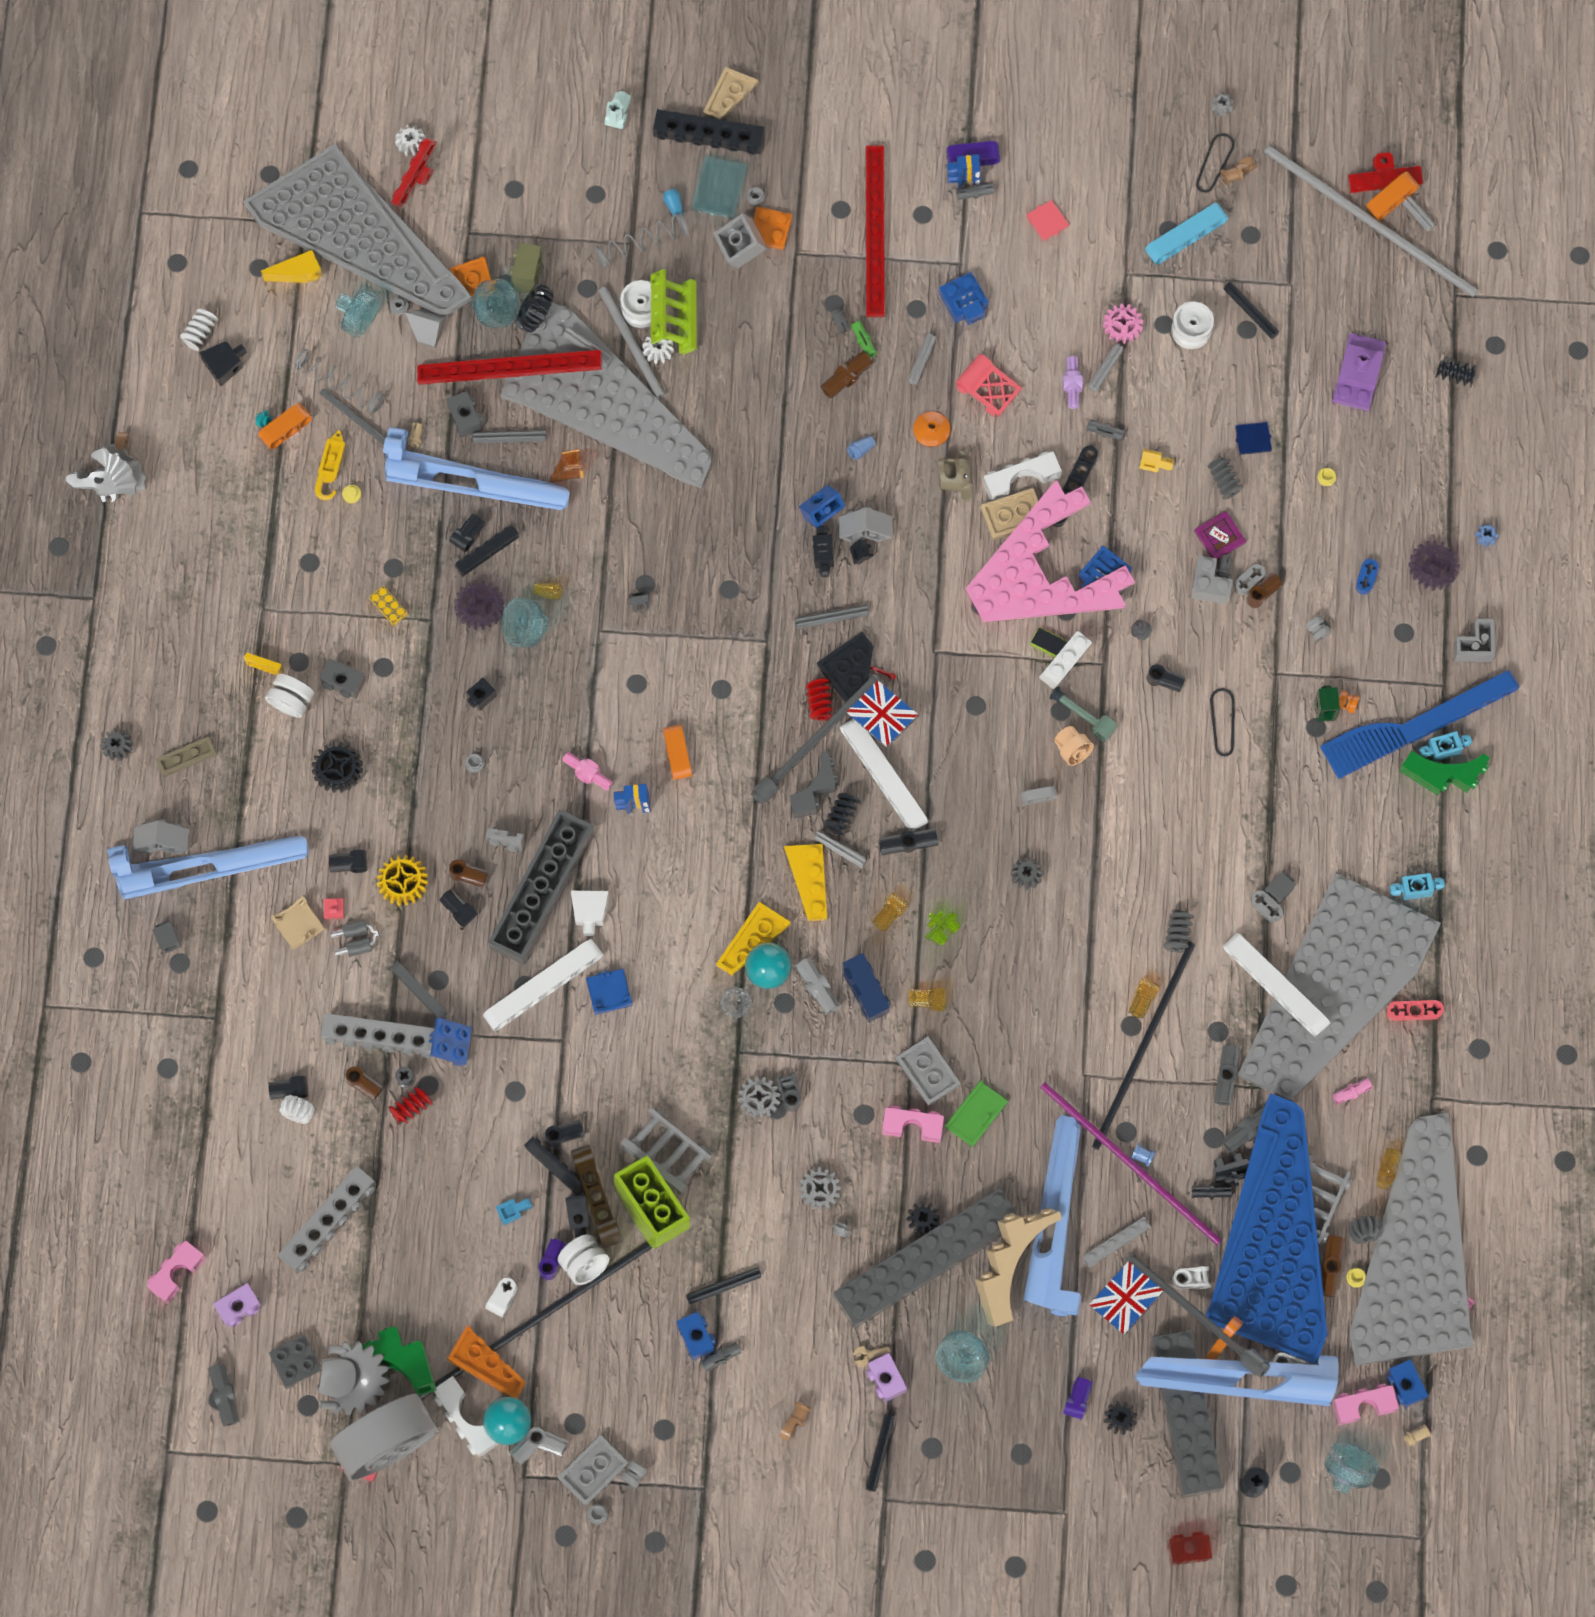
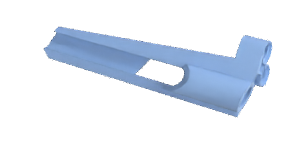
M393 427L388 429L383 453H385V481L563 510L568 507L570 492L562 485L507 475L407 451L405 448L408 431ZM442 472L476 478L478 489L434 482L433 477L437 473Z
M302 836L266 841L229 850L131 864L127 846L121 845L107 848L111 873L124 900L176 889L190 883L304 859L309 854L307 840ZM212 863L217 870L169 881L171 873L181 869Z
M1061 1115L1056 1120L1040 1211L1046 1208L1060 1211L1062 1219L1056 1222L1052 1247L1047 1253H1040L1044 1230L1035 1236L1023 1298L1027 1302L1049 1308L1051 1314L1058 1316L1078 1315L1082 1298L1080 1293L1061 1290L1072 1183L1081 1124L1077 1120Z
M1326 1355L1319 1356L1317 1365L1268 1362L1270 1368L1264 1376L1282 1377L1285 1380L1274 1388L1257 1390L1234 1387L1245 1374H1252L1240 1364V1361L1151 1357L1135 1374V1380L1141 1386L1329 1406L1338 1384L1339 1367L1338 1357Z

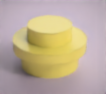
M1323 468L1317 475L1318 482L1323 486H1331L1336 481V473L1330 468Z
M348 485L342 492L343 499L348 503H356L361 498V490L356 485Z
M1357 1267L1350 1269L1346 1275L1348 1284L1355 1288L1364 1285L1365 1272Z

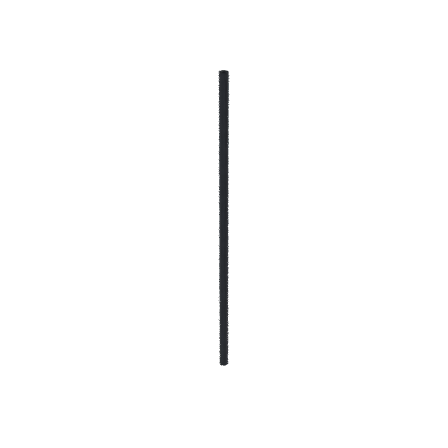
M646 1242L605 1269L591 1282L576 1288L488 1347L492 1351H497L652 1249V1247ZM459 1367L453 1369L435 1381L436 1387L452 1376L456 1378L465 1371ZM433 1392L421 1395L419 1397L422 1400L430 1394H432Z

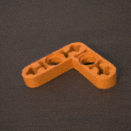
M1236 1316L1233 1317L1223 1330V1333L1233 1338L1244 1322ZM1219 1338L1204 1359L1216 1360L1227 1344Z

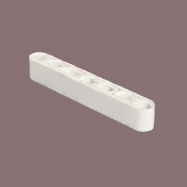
M853 719L841 725L840 730L908 830L914 832L927 824L928 820L868 731Z
M1236 933L1223 945L1224 950L1314 1037L1319 1035L1330 1024L1324 1014L1239 933Z
M592 939L585 941L489 1008L483 1014V1017L493 1031L501 1029L602 958L603 953Z

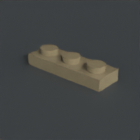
M208 736L158 757L156 761L163 777H166L217 754Z

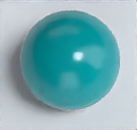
M762 943L755 946L747 955L745 971L749 980L757 987L763 989L777 988L788 979L791 973L790 956L780 945Z
M498 1398L485 1410L483 1416L484 1430L489 1438L498 1444H516L523 1440L530 1430L531 1415L529 1409L517 1398Z

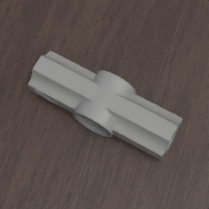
M810 957L800 961L796 965V969L805 981V986L810 995L817 1000L826 1015L836 1011L840 1004L831 992L830 985L824 975L819 973Z

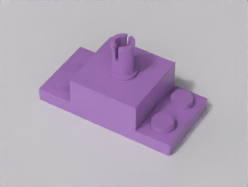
M1352 333L1349 334L1333 403L1369 411L1384 354L1385 341Z

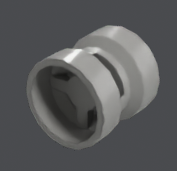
M1321 616L1315 617L1305 625L1306 629L1312 632L1313 639L1316 642L1321 641L1331 633L1330 628L1323 624L1324 620Z
M630 1461L627 1471L622 1473L620 1479L636 1489L640 1484L639 1480L646 1475L647 1471L637 1463Z

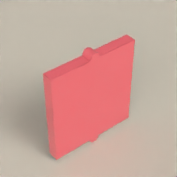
M1052 200L1042 206H1037V209L1026 214V217L1043 241L1053 235H1058V232L1069 227L1068 222Z

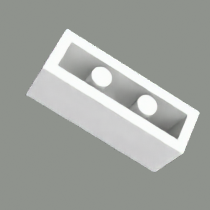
M1077 631L1038 678L1054 689L1092 642Z

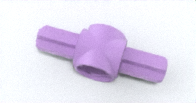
M1069 356L1067 357V372L1063 374V391L1068 394V408L1076 409L1079 407V393L1083 388V376L1078 371V358Z

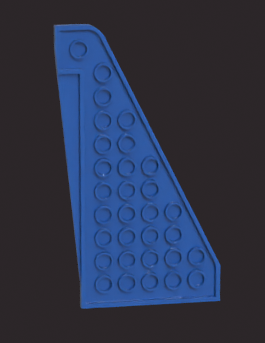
M1270 1093L1262 1113L1213 1296L1205 1316L1222 1329H1225L1231 1319L1236 1316L1244 1322L1236 1332L1237 1335L1316 1365L1327 1338V1326L1305 1116L1298 1104Z

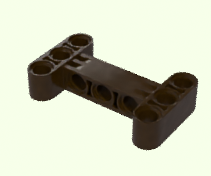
M590 1144L571 1150L577 1174L580 1176L596 1223L602 1248L622 1243L615 1218L612 1216L597 1172ZM588 1174L595 1176V1180L592 1182H586L584 1179ZM597 1192L602 1196L598 1201H594L591 1199L593 1193ZM600 1211H606L608 1216L605 1219H599L597 1214Z

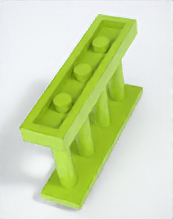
M665 269L651 274V343L655 344L668 339L679 343V353L684 355L696 350V281L690 279L681 284L666 280ZM666 288L677 291L679 293V301L666 297ZM666 305L679 309V318L666 314ZM666 322L679 326V335L667 332Z

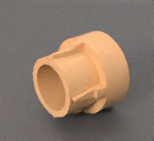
M1068 726L1061 730L1054 739L1055 744L1060 750V756L1069 766L1083 762L1094 748L1089 738L1085 734H1079L1073 726Z

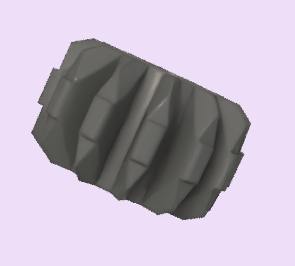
M113 729V734L107 732L108 738H102L101 740L104 744L100 746L104 750V756H109L111 761L115 758L121 761V756L128 758L127 752L132 753L131 746L134 745L133 741L130 740V734H125V731L122 729L119 733L116 729Z
M1028 857L1025 858V862L1018 859V865H1012L1014 870L1011 871L1010 875L1014 877L1012 879L1013 883L1019 882L1018 888L1025 885V890L1027 891L1029 885L1035 889L1036 883H1041L1042 879L1040 877L1043 876V871H1040L1042 866L1041 864L1035 865V859L1032 862H1029ZM1024 871L1030 872V876L1027 877V874L1024 876Z
M1367 1215L1354 1219L1349 1223V1235L1356 1244L1371 1243V1241H1376L1382 1236L1383 1227L1379 1218Z

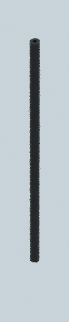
M1188 942L1189 947L1185 948L1100 1128V1131L1105 1136L1195 947L1193 942ZM1096 1138L1092 1148L1099 1150L1102 1143Z

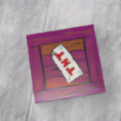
M1226 511L1194 529L1195 534L1211 558H1216L1217 560L1222 555H1227L1246 544L1245 538Z

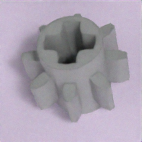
M1218 93L1217 99L1212 98L1211 103L1213 105L1211 110H1215L1216 116L1224 115L1226 117L1227 112H1232L1233 110L1231 105H1233L1234 100L1229 99L1228 94L1221 95Z

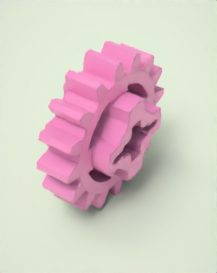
M1121 304L1120 308L1114 305L1113 311L1107 310V315H1104L1105 322H1103V328H1106L1105 334H1110V340L1116 338V343L1122 340L1123 344H1125L1126 340L1133 342V336L1135 338L1139 337V332H1142L1143 320H1141V313L1136 314L1137 308L1131 310L1129 304L1127 308H1124V305Z

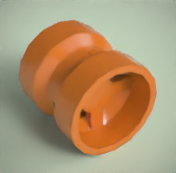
M1342 690L1339 697L1340 709L1344 708L1349 713L1354 714L1360 696H1352L1347 691Z

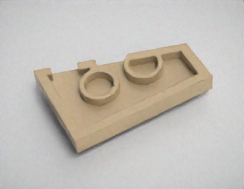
M725 67L703 111V116L722 120L759 83V80Z

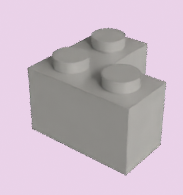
M867 506L861 507L857 511L847 512L846 515L839 517V538L852 543L864 538L876 542L893 538L892 516L882 511L872 510L871 507Z
M1198 556L1191 598L1228 605L1233 579L1214 576L1216 558Z
M1475 619L1472 624V637L1456 636L1453 643L1454 662L1492 663L1495 657L1494 619Z
M164 819L144 822L143 825L134 828L133 849L145 853L159 850L172 854L186 852L189 829L181 827V824L166 823Z

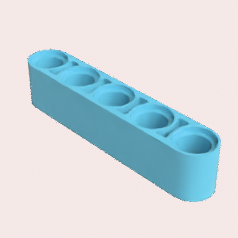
M1216 202L1147 245L1145 251L1155 265H1158L1223 225L1229 216L1219 203Z

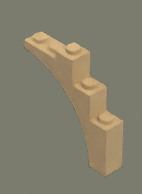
M1046 1208L1040 1211L1041 1214H1031L1025 1217L1012 1213L1005 1215L1004 1219L998 1221L1003 1242L992 1245L991 1249L986 1250L992 1272H985L981 1274L980 1278L975 1279L988 1325L997 1327L1013 1320L1010 1307V1288L1017 1262L1026 1246L1038 1233L1062 1219L1060 1211Z

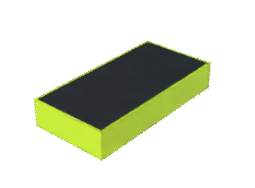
M1038 627L1030 645L1056 657L1068 641Z

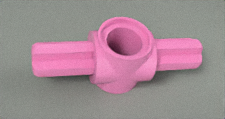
M570 752L564 755L562 761L575 769V775L586 784L594 782L606 791L611 788L613 782L600 773V767L590 759L580 760Z

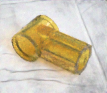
M894 892L891 893L885 901L884 907L872 923L880 931L886 933L896 918L905 912L909 903Z
M1142 977L1128 1012L1132 1016L1143 1019L1160 985Z
M932 988L930 990L909 989V1007L944 1011L947 1007V990L943 988Z
M1385 1149L1376 1177V1184L1380 1189L1387 1190L1391 1188L1395 1181L1402 1153L1396 1149ZM1387 1175L1391 1181L1384 1182L1381 1176Z

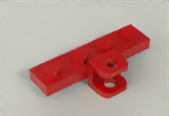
M425 138L420 142L418 146L419 151L411 159V166L401 178L402 183L394 191L391 203L396 206H404L416 182L420 185H426L429 182L434 170L425 165L438 143L432 138Z
M1390 152L1378 153L1373 157V172L1350 174L1347 176L1350 194L1383 190L1405 172H1408L1419 185L1423 184L1421 166L1394 169V159Z

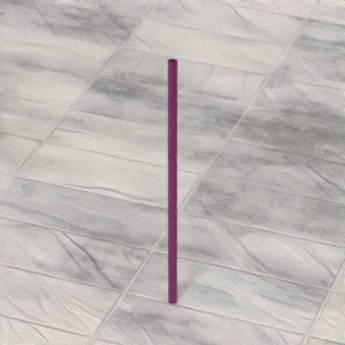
M1046 1082L1041 1085L1040 1088L1214 1244L1218 1245L1222 1241L1220 1237Z

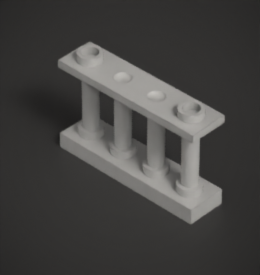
M650 1108L648 1111L652 1117L651 1120L634 1140L625 1138L621 1142V1148L637 1161L648 1155L667 1185L682 1196L687 1191L685 1186L686 1179L703 1159L708 1163L712 1161L711 1152L703 1145L699 1147L665 1119L666 1116L660 1110L656 1109L655 1111ZM659 1122L667 1131L649 1152L646 1151L644 1153L640 1149V1144ZM675 1135L682 1143L664 1164L659 1165L654 1161L656 1159L655 1156L668 1140ZM690 1147L697 1155L679 1176L674 1177L669 1173L671 1171L670 1168L685 1150Z
M1309 1154L1311 1174L1314 1173L1341 1185L1337 1196L1312 1185V1193L1333 1203L1329 1213L1314 1207L1315 1216L1325 1220L1322 1230L1316 1229L1319 1247L1321 1242L1324 1244L1329 1235L1326 1229L1343 1190L1348 1191L1352 1179H1349L1351 1172L1347 1171L1345 1178H1342L1315 1166L1316 1163H1313L1315 1156Z

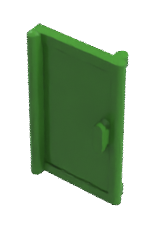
M980 1080L946 1123L945 1128L966 1142L970 1147H973L1008 1101Z

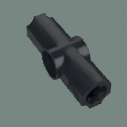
M936 829L918 832L906 831L901 835L878 839L881 856L900 852L911 853L917 849L938 846ZM905 839H911L914 843L912 845H906L903 841Z

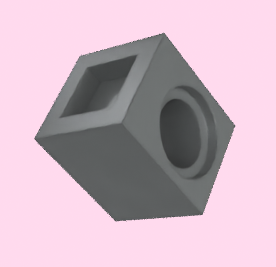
M1280 872L1266 887L1264 892L1280 904L1294 890L1296 884L1290 875Z
M161 922L156 925V928L152 929L163 955L181 947L171 922Z

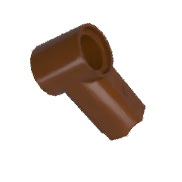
M1271 573L1258 585L1253 586L1247 596L1248 605L1253 608L1260 607L1267 598L1282 587L1283 584L1276 574ZM1256 594L1260 596V599H1256L1252 595Z
M460 859L452 861L449 866V874L453 880L464 881L483 888L488 871L465 864ZM455 867H461L463 871L457 874L453 871V869Z
M353 1066L347 1070L346 1081L349 1086L356 1088L372 1101L379 1096L383 1086L363 1073L359 1067ZM357 1073L360 1075V1078L357 1081H352L349 1078L350 1075Z

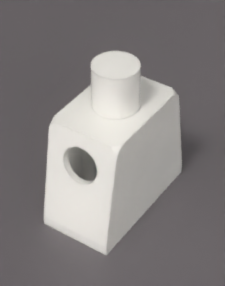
M571 891L576 925L583 926V935H595V926H603L609 900L608 891Z

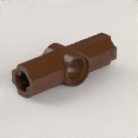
M860 352L850 362L840 365L834 375L825 381L820 388L827 397L832 399L845 387L852 386L859 378V375L867 370L873 362L866 353Z
M1328 1235L1324 1261L1321 1265L1323 1296L1335 1297L1345 1238ZM1327 1262H1334L1336 1270L1329 1271L1327 1269Z

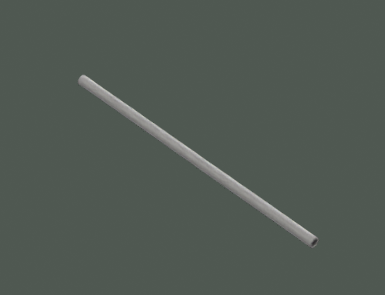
M1270 145L1265 149L1264 153L1461 290L1472 297L1477 294L1478 289L1279 151Z

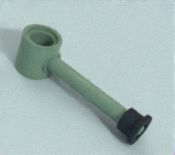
M1059 686L1050 695L1049 699L1063 703L1093 725L1091 729L1092 734L1103 742H1106L1118 727L1108 716L1103 715L1099 719L1095 718L1067 698Z

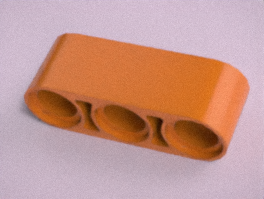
M1405 172L1371 199L1366 207L1377 220H1381L1419 188V184L1408 172Z
M296 403L259 431L258 436L270 450L275 449L305 427L312 420V416L301 403Z
M682 725L663 728L673 780L692 777Z

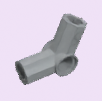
M534 1427L529 1430L526 1437L509 1453L522 1466L539 1448L562 1457L568 1440L543 1431L539 1427ZM535 1433L542 1434L541 1441L533 1442L531 1440L532 1435Z

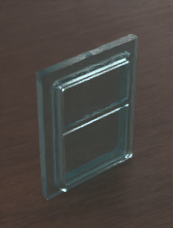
M704 156L691 210L734 219L747 165Z

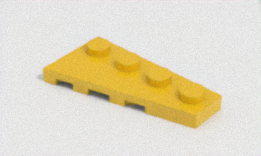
M822 844L784 846L807 920H827Z
M758 902L716 963V966L733 976L745 965L747 955L755 946L762 943H771L791 925V922Z

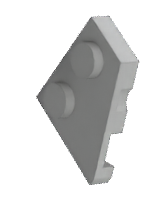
M493 828L487 829L486 839L490 844L506 846L508 850L513 852L524 851L525 840L523 834L517 833L515 837L509 835L508 831Z

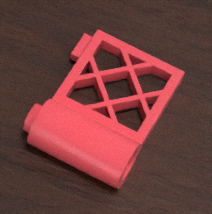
M978 354L955 381L959 392L972 395L987 407L985 411L993 417L995 415L999 417L1022 389L982 354ZM992 372L999 376L1000 383H990L989 376ZM1010 385L1015 389L1014 393L1004 395L1003 386ZM1000 386L1001 395L991 396L990 387ZM987 387L988 396L982 397L976 391L979 388ZM992 399H1002L1003 406L1000 410L993 406Z

